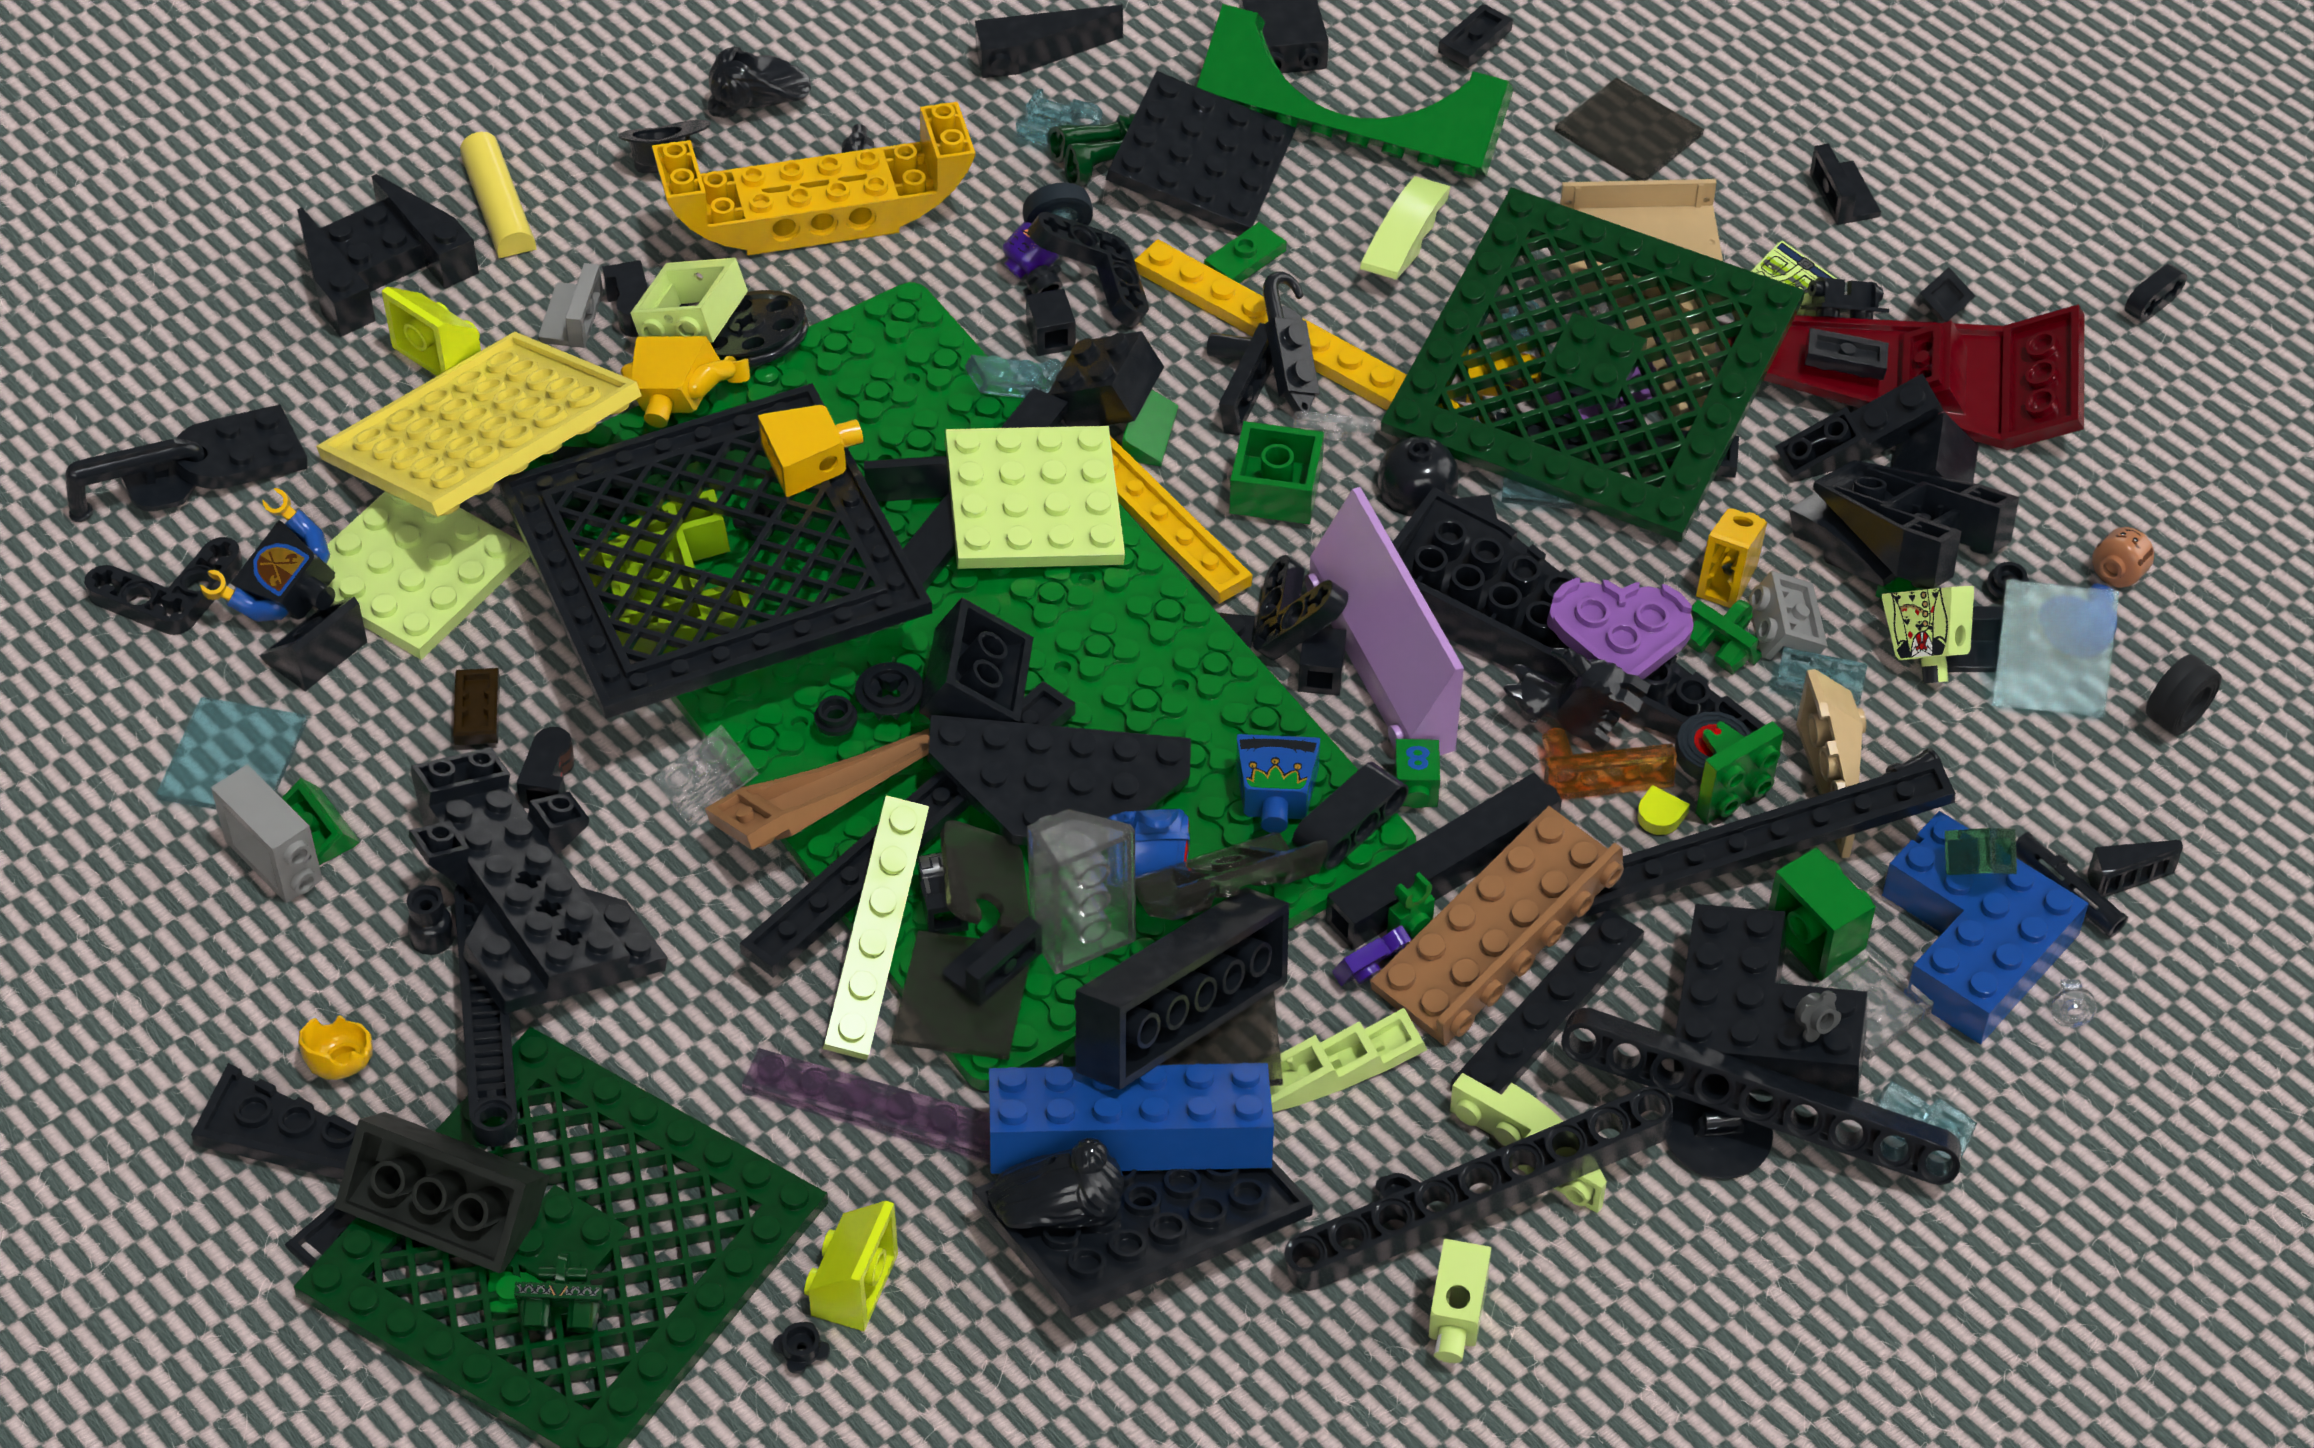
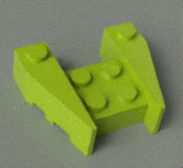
M714 489L702 492L699 497L715 503L718 501ZM670 501L661 506V511L677 515L683 504ZM692 507L660 556V559L695 568L693 561L730 552L723 515ZM642 518L628 524V526L636 528ZM653 519L646 531L664 535L670 524ZM622 534L606 543L623 548L630 536ZM640 539L632 551L650 556L657 544ZM585 548L578 552L582 560L590 549ZM599 552L592 564L610 568L616 556ZM626 560L619 571L637 576L644 564ZM653 567L646 579L664 584L671 572ZM588 573L596 588L603 577ZM680 575L673 587L691 592L698 580ZM615 580L610 584L612 594L622 597L630 587L629 584ZM718 586L703 590L701 595L719 599L725 587ZM640 588L632 600L651 604L657 592ZM734 591L728 602L746 607L750 602V598L746 593ZM667 596L660 608L678 613L685 600ZM694 603L687 615L706 620L713 608ZM626 608L619 621L637 626L644 613ZM722 611L715 623L733 628L740 616ZM654 616L647 629L665 633L672 621ZM749 619L744 628L755 625L756 621ZM681 624L674 637L692 641L699 629ZM615 630L622 646H624L631 634ZM708 632L707 636L705 637V639H704L703 641L708 640V639H712V638H715V637H718V636H721V635H717V634ZM640 637L633 650L651 655L658 642ZM668 645L662 654L677 650L679 648Z

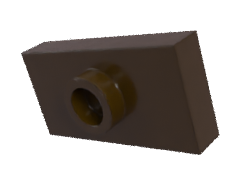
M499 668L456 670L453 725L455 745L498 743Z

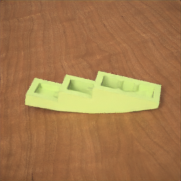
M1414 176L1400 193L1381 223L1361 261L1360 269L1397 280L1420 254L1422 239L1434 227L1436 213L1448 200L1450 186Z
M1405 1008L1365 1029L1359 1021L1322 1042H1319L1317 1036L1314 1035L1264 1062L1268 1063L1272 1112L1299 1106L1344 1090L1427 1051Z

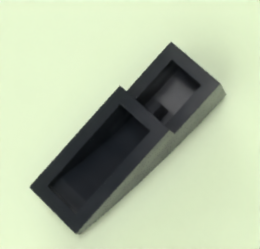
M1816 492L1789 508L1794 537L1823 548L1826 563L1883 587L1898 578Z

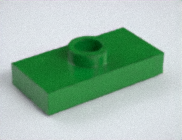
M1258 222L1204 259V264L1241 283L1286 252L1287 241Z

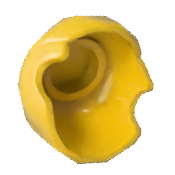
M340 1015L329 1025H323L317 1018H313L299 1031L298 1044L302 1058L311 1072L323 1079L338 1080L352 1076L364 1069L373 1055V1041L370 1032L361 1023L347 1021Z

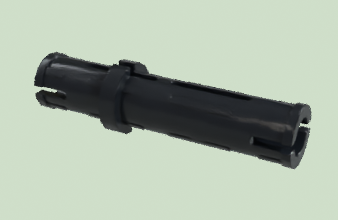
M2030 832L2024 833L2013 844L2010 850L2012 855L2017 856L2028 866L2080 897L2074 892L2075 888L2097 905L2099 909L2095 910L2088 904L2085 916L2102 929L2109 938L2115 936L2125 926L2128 916L2119 911L2094 887L2068 867V860L2061 854L2055 856L2038 842ZM2040 859H2043L2055 871H2057L2061 876H2063L2064 880H2060L2049 869H2047L2043 864H2041L2039 862Z

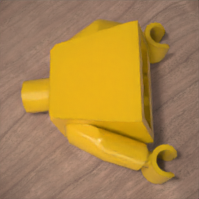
M643 336L636 338L633 362L625 364L621 368V375L637 382L642 396L637 398L636 401L641 409L645 411L644 420L646 423L662 428L667 426L671 413H692L697 410L703 397L720 381L727 380L731 383L748 381L750 379L749 360L746 358L736 361L733 356H726L724 360H720L707 336Z

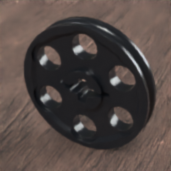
M758 290L747 292L714 342L710 343L720 360H724L726 356H733L736 361L746 358L749 360V368L774 361L792 351L805 338L809 324L805 315L804 305L796 296L782 291Z

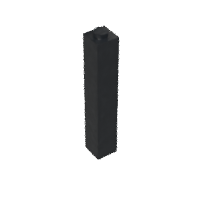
M1533 772L1327 895L1325 922L1352 950L1358 948L1387 930L1389 908L1399 902L1394 895L1398 884L1402 883L1409 889L1415 881V874L1420 872L1431 883L1432 891L1430 894L1436 901L1479 875L1548 806L1560 813L1562 799L1552 785L1545 784Z

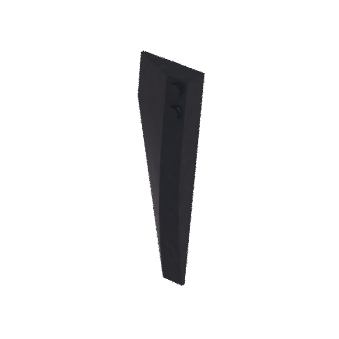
M1433 487L1392 543L1445 636L1512 671L1515 664H1523L1534 671L1552 678L1555 682L1560 684L1567 682L1573 674L1551 655L1552 648L1568 649L1569 647L1548 627L1547 618L1554 593L1562 584L1576 577L1566 569L1562 572L1557 570L1545 560L1546 554L1534 544L1530 547L1525 545L1516 537L1517 531L1507 523ZM1676 655L1643 679L1651 685L1647 694L1640 698L1643 703L1639 712L1630 720L1674 738L1677 737L1679 729L1691 716L1702 712H1721L1734 716L1745 724L1750 733L1765 726L1730 697H1720L1708 686L1709 681L1698 672L1692 675L1676 662Z

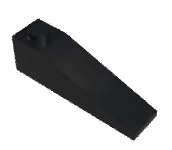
M1122 4L975 20L976 52L982 78L1021 74L1123 38Z

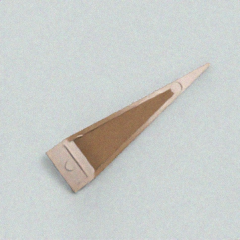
M929 728L842 761L787 777L741 787L706 807L705 811L711 824L751 850L764 847L773 842L774 839L780 840L793 836L928 754Z

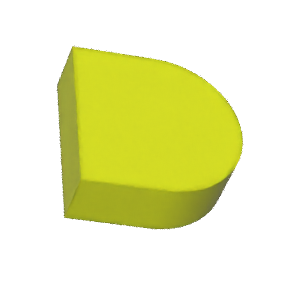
M1652 785L1640 800L1637 819L1640 826L1649 833L1655 835L1670 834L1679 827L1689 814L1690 804Z

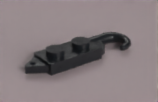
M1283 271L1273 272L1267 276L1263 284V297L1268 322L1265 325L1279 397H1285L1299 420L1302 421L1308 417L1313 399L1320 394L1307 323L1296 311L1281 305L1278 285L1283 283L1289 286L1297 299H1302L1303 292L1293 276Z

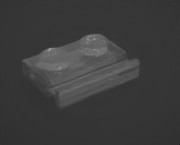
M720 725L653 779L683 820L691 827L707 815L706 807L738 790L759 773L730 734Z

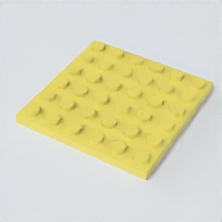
M514 331L316 447L323 461L439 517L455 512L462 502L472 496L490 491L494 487V483L504 477L524 471L528 467V463L541 455L556 452L562 447L563 442L573 436L591 431L595 428L596 423L605 417L625 411L629 407V403L642 395L636 381Z

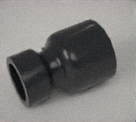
M429 885L413 889L407 897L409 911L407 927L411 945L422 954H440L453 944L455 938L451 914L444 907L441 889L438 886Z

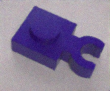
M1401 925L1382 938L1375 939L1343 958L1332 970V973L1340 986L1347 984L1353 979H1356L1358 984H1362L1381 971L1378 964L1382 960L1401 951L1405 947L1404 945L1411 941V938Z

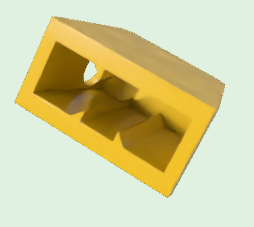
M823 405L758 415L761 445L786 497L795 495L843 474L846 470L844 448L864 442L862 430L857 419L835 425L826 406Z
M1733 508L1726 510L1709 534L1696 597L1731 608L1734 603L1741 599L1759 562L1767 527L1765 519L1751 512L1745 513ZM1733 563L1730 568L1734 570L1731 576L1725 574L1722 569L1724 565Z

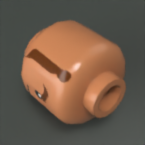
M2120 527L2110 532L2098 543L2093 551L2092 564L2099 578L2108 585L2117 588L2129 587L2136 583L2150 569L2154 562L2155 552L2151 541L2145 534L2135 528Z

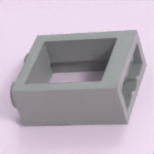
M248 764L211 787L225 842L286 904L299 895L309 892L317 883L323 880L310 826Z

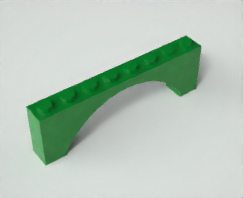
M1222 4L1196 87L1263 115L1274 117L1276 120L1295 128L1297 124L1310 127V133L1322 138L1331 139L1332 134L1346 137L1345 142L1358 148L1367 149L1368 144L1382 147L1381 152L1391 157L1402 159L1404 154L1418 157L1417 162L1427 167L1438 169L1440 164L1454 167L1453 172L1463 177L1475 178L1476 174L1487 176L1514 91L1508 80L1472 71L1470 80L1455 92L1435 104L1418 111L1386 118H1359L1343 115L1309 100L1285 79L1268 49L1263 34L1265 21L1258 13Z

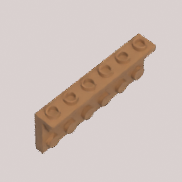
M1548 806L1370 980L1371 990L1397 1010L1405 1008L1411 1021L1443 1046H1446L1455 1036L1461 1037L1470 1029L1475 1016L1486 1005L1491 1007L1501 998L1505 986L1516 975L1521 977L1531 968L1535 956L1545 946L1551 947L1561 938L1565 926L1575 916L1582 917L1590 909L1594 902V897L1604 887L1610 888L1620 879L1624 870L1623 848L1617 843H1613L1607 849Z

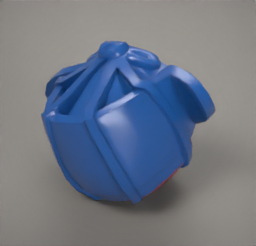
M1154 809L1125 811L1113 814L1106 819V828L1109 830V842L1107 843V850H1109L1108 882L1137 887H1153L1168 884L1184 876L1190 849L1189 818L1184 810Z

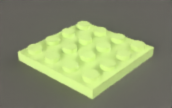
M1109 426L945 430V448L957 569L1124 565L1125 550Z
M386 491L327 544L330 552L327 565L335 572V578L329 584L335 591L333 603L355 597L359 602L363 624L366 629L421 660L530 557L523 542L460 507L451 514L437 517Z

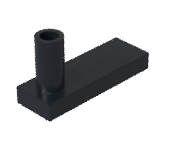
M1259 323L1252 338L1211 333L1207 341L1208 356L1240 361L1219 402L1224 433L1240 435L1243 422L1247 421L1273 368L1266 325L1264 323Z

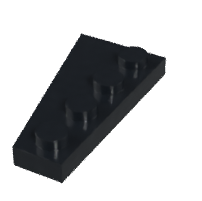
M228 1063L191 1136L195 1146L342 1180L357 1125L335 1114L328 1117L316 1111L312 1103L300 1097L293 1100L277 1092L275 1085L262 1079L256 1082L244 1076L242 1069Z

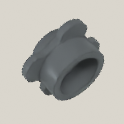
M1827 990L1822 994L1810 993L1802 998L1796 1007L1795 1020L1800 1026L1805 1028L1803 1038L1808 1042H1814L1819 1038L1820 1034L1830 1032L1841 1020V1013L1835 1007L1837 997L1832 991Z

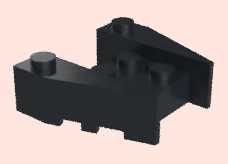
M378 174L371 176L376 198L375 204L322 228L318 227L303 207L297 209L321 313L340 337L376 321L371 291L426 267L444 289L479 274L474 240L453 216Z

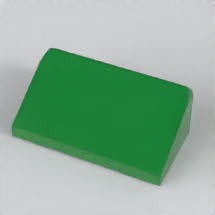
M1152 389L1136 420L1127 422L1122 439V448L1138 463L1161 467L1179 405Z
M300 778L282 797L310 826L319 865L341 855L360 843L358 837L318 786Z

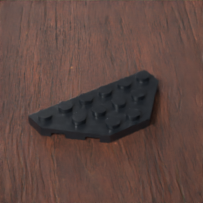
M931 715L927 761L939 773L943 771L958 786L957 791L980 814L985 812L1000 827L999 833L1013 845L1100 852L1109 842V830L1105 824L1109 816L1125 811L1154 810L1157 804L1172 792L1177 793L1185 787L1190 778L1191 738Z

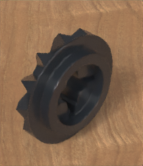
M897 662L879 663L866 669L859 676L855 685L856 701L861 704L864 713L872 712L878 720L885 715H892L897 721L901 713L913 714L916 704L921 703L924 684L919 673L908 665ZM882 689H886L889 692L897 689L898 697H893L890 694L882 697Z

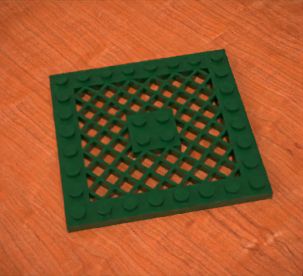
M1511 187L1381 421V432L1400 439L1423 436L1438 440L1450 450L1454 459L1682 543L1804 300L1805 290ZM1548 248L1551 256L1535 261L1531 252ZM1559 248L1566 250V252L1561 253ZM1522 256L1525 264L1515 267ZM1584 260L1588 269L1572 274L1568 265ZM1558 268L1562 277L1546 282L1542 273ZM1621 273L1625 282L1609 287L1605 278ZM1633 274L1640 277L1635 279ZM1532 276L1536 285L1519 290L1515 281ZM1594 281L1598 290L1582 295L1578 286ZM1506 284L1510 293L1499 296ZM1657 286L1661 295L1646 300L1641 291ZM1568 289L1572 298L1556 303L1552 294ZM1631 294L1635 303L1619 308L1615 299ZM1542 297L1546 306L1529 311L1526 302ZM1694 299L1698 309L1683 313L1678 304ZM1707 300L1713 302L1714 304L1709 305ZM1605 302L1609 312L1593 316L1589 307ZM1516 305L1520 314L1503 319L1499 310ZM1668 307L1672 317L1656 321L1652 312ZM1579 310L1581 315L1573 313L1566 324L1562 315ZM1732 313L1736 322L1720 326L1716 317ZM1490 314L1493 323L1484 325L1488 315ZM1642 316L1646 325L1630 329L1626 320ZM1553 319L1557 328L1540 333L1536 323ZM1706 321L1710 330L1693 334L1689 325ZM1616 324L1618 329L1609 325ZM1527 327L1530 336L1514 341L1510 331ZM1679 329L1683 338L1667 343L1663 333ZM1500 335L1504 344L1487 349L1483 340ZM1737 336L1731 348L1727 338ZM1653 337L1657 346L1646 349L1647 338ZM1557 342L1552 353L1550 354L1547 345ZM1716 342L1721 351L1705 356L1701 346ZM1474 343L1478 352L1467 355ZM1537 348L1541 357L1524 362L1520 353ZM1690 350L1695 360L1678 365L1674 355ZM1510 356L1514 366L1497 370L1493 361ZM1664 358L1668 368L1652 373L1647 363ZM1484 364L1488 374L1471 379L1467 369ZM1723 365L1717 377H1715L1711 368ZM1638 367L1642 376L1631 379ZM1541 372V382L1534 384L1531 374ZM1701 372L1705 382L1689 386L1685 377ZM1458 373L1461 382L1451 385ZM1521 378L1525 387L1508 392L1504 383ZM1675 380L1679 390L1663 395L1658 385ZM1494 386L1498 396L1481 401L1477 391ZM1648 388L1653 398L1636 403L1632 393ZM1558 391L1562 401L1545 406L1541 396ZM1570 392L1579 396L1572 398ZM1468 394L1472 404L1454 409L1451 399ZM1707 395L1702 407L1700 408L1696 398ZM1622 397L1626 406L1616 410L1609 411L1607 406L1616 408L1620 398ZM1532 400L1535 409L1518 414L1514 405ZM1686 402L1690 412L1674 417L1669 407ZM1595 405L1600 415L1583 420L1578 410ZM1505 408L1509 418L1492 423L1487 413ZM1659 410L1664 420L1647 425L1643 415ZM1568 413L1573 423L1556 428L1551 418ZM1477 416H1478L1480 422H1478V421H1476V420H1473V419H1470V418H1474V417H1477ZM1633 419L1637 428L1620 433L1616 423ZM1542 422L1546 431L1529 436L1525 427ZM1691 426L1685 438L1680 429ZM1606 427L1610 437L1593 442L1589 432ZM1515 430L1518 436L1508 432ZM1670 432L1675 442L1658 447L1653 437ZM1579 435L1584 445L1566 450L1562 440ZM1644 441L1648 451L1631 456L1627 445ZM1553 444L1555 449L1546 447V445ZM1617 449L1621 459L1604 464L1600 454ZM1676 456L1669 470L1664 459ZM1590 457L1592 463L1584 461L1583 459ZM1655 463L1659 473L1642 478L1638 468ZM1628 471L1630 477L1620 473Z
M529 1027L512 1046L517 1113L522 1108L524 1118L518 1119L519 1128L516 1136L527 1134L528 1145L502 1149L501 1145L495 1147V1151L489 1152L516 1163L531 1161L532 1169L549 1175L547 1185L568 1182L569 1192L554 1185L543 1197L536 1222L505 1271L513 1272V1275L520 1278V1272H527L538 1279L539 1266L556 1267L558 1254L569 1253L571 1256V1267L588 1268L587 1282H570L571 1284L602 1285L603 1288L619 1286L620 1298L608 1300L607 1309H600L599 1318L623 1314L625 1327L598 1331L596 1325L594 1333L564 1337L563 1325L567 1324L568 1308L560 1309V1307H553V1310H551L550 1327L556 1326L557 1339L531 1343L530 1330H525L522 1326L520 1304L518 1301L519 1316L493 1321L490 1302L498 1301L499 1296L496 1291L488 1292L487 1280H489L490 1273L495 1271L480 1265L451 1270L450 1258L457 1256L432 1246L414 1248L413 1239L406 1236L407 1250L388 1253L403 1239V1235L358 1217L353 1220L293 1287L297 1298L547 1448H627L827 1206L828 1193L538 1030ZM467 1095L435 1131L485 1150L488 1146L479 1144L471 1133ZM562 1101L575 1108V1110L563 1111ZM555 1102L557 1113L531 1117L529 1106ZM494 1116L487 1118L482 1124L488 1127H496L503 1124L506 1120L502 1117ZM599 1122L612 1130L600 1132ZM592 1123L594 1134L567 1137L566 1127ZM560 1129L561 1139L535 1144V1132ZM636 1143L648 1149L649 1152L637 1153ZM629 1144L631 1155L604 1158L603 1148ZM596 1149L597 1161L572 1165L570 1154ZM564 1155L565 1166L539 1170L537 1159ZM673 1164L688 1173L675 1175ZM666 1165L668 1176L642 1180L640 1169ZM634 1171L635 1182L609 1186L607 1175ZM601 1176V1188L576 1192L575 1180ZM704 1186L705 1198L680 1202L678 1190ZM711 1186L725 1194L713 1196ZM671 1192L673 1203L653 1207L646 1206L645 1196ZM638 1197L640 1209L613 1213L612 1202ZM605 1203L607 1214L591 1205ZM741 1207L743 1219L723 1223L717 1222V1211ZM749 1207L756 1211L752 1217L750 1216ZM709 1214L710 1225L684 1229L683 1217ZM676 1219L678 1231L651 1235L649 1223ZM643 1225L644 1237L631 1239L630 1227ZM734 1237L727 1247L722 1250L721 1239ZM714 1241L715 1253L689 1257L687 1245ZM681 1247V1259L656 1263L654 1251ZM647 1252L649 1264L623 1269L622 1256ZM614 1259L616 1270L602 1272ZM438 1260L443 1261L444 1272L418 1276L416 1264ZM409 1266L410 1278L384 1282L382 1268L386 1270ZM374 1269L376 1283L367 1278ZM707 1270L694 1285L692 1273ZM685 1274L686 1287L661 1291L660 1278ZM652 1280L654 1292L627 1297L626 1284ZM480 1282L481 1294L455 1298L454 1286ZM446 1288L448 1300L421 1304L420 1292ZM412 1294L413 1305L398 1296ZM678 1304L671 1314L665 1318L664 1307ZM657 1308L659 1321L632 1325L631 1312ZM484 1310L485 1322L459 1327L457 1314ZM450 1316L451 1328L435 1318ZM522 1332L523 1345L502 1349L496 1348L495 1337ZM488 1338L489 1350L475 1343L474 1340ZM649 1339L640 1351L636 1353L635 1341ZM628 1342L630 1355L603 1360L601 1347ZM594 1349L595 1362L569 1366L567 1353ZM560 1355L561 1368L535 1372L533 1359ZM526 1361L527 1373L511 1363ZM620 1373L607 1389L605 1376ZM599 1378L600 1391L573 1395L571 1382ZM564 1384L566 1396L549 1386Z

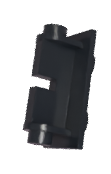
M1818 277L1816 280L1810 281L1808 293L1812 296V304L1801 305V309L1816 311V316L1840 318V313L1850 314L1849 318L1873 319L1875 314L1889 313L1887 308H1878L1879 302L1883 299L1884 292L1883 288L1879 287L1877 283L1847 281V295H1844L1845 280Z

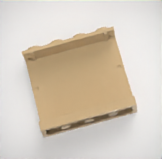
M1716 179L1562 182L1561 205L1723 261L1713 207L1717 184ZM1584 260L1568 265L1572 274L1588 269ZM1621 273L1605 278L1609 287L1625 282ZM1633 274L1635 279L1640 277ZM1594 281L1578 286L1582 295L1598 290ZM1657 286L1641 291L1646 300L1661 295ZM1631 294L1615 299L1619 307L1635 303ZM1604 302V303H1601V304H1598V305H1595V306H1591V307H1589V308H1608V307H1607L1606 303Z

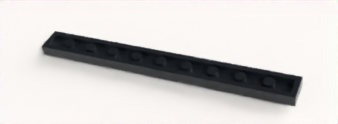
M1043 681L1024 697L1019 723L1062 726L1076 714L1075 702ZM943 771L937 772L906 799L910 802L929 806L919 850L971 805L957 791L958 786ZM878 824L740 942L741 954L774 978L859 903Z
M1938 758L1623 856L1624 870L1620 879L1612 887H1604L1594 897V902L1590 909L1582 917L1575 916L1570 922L1955 803L1956 793Z

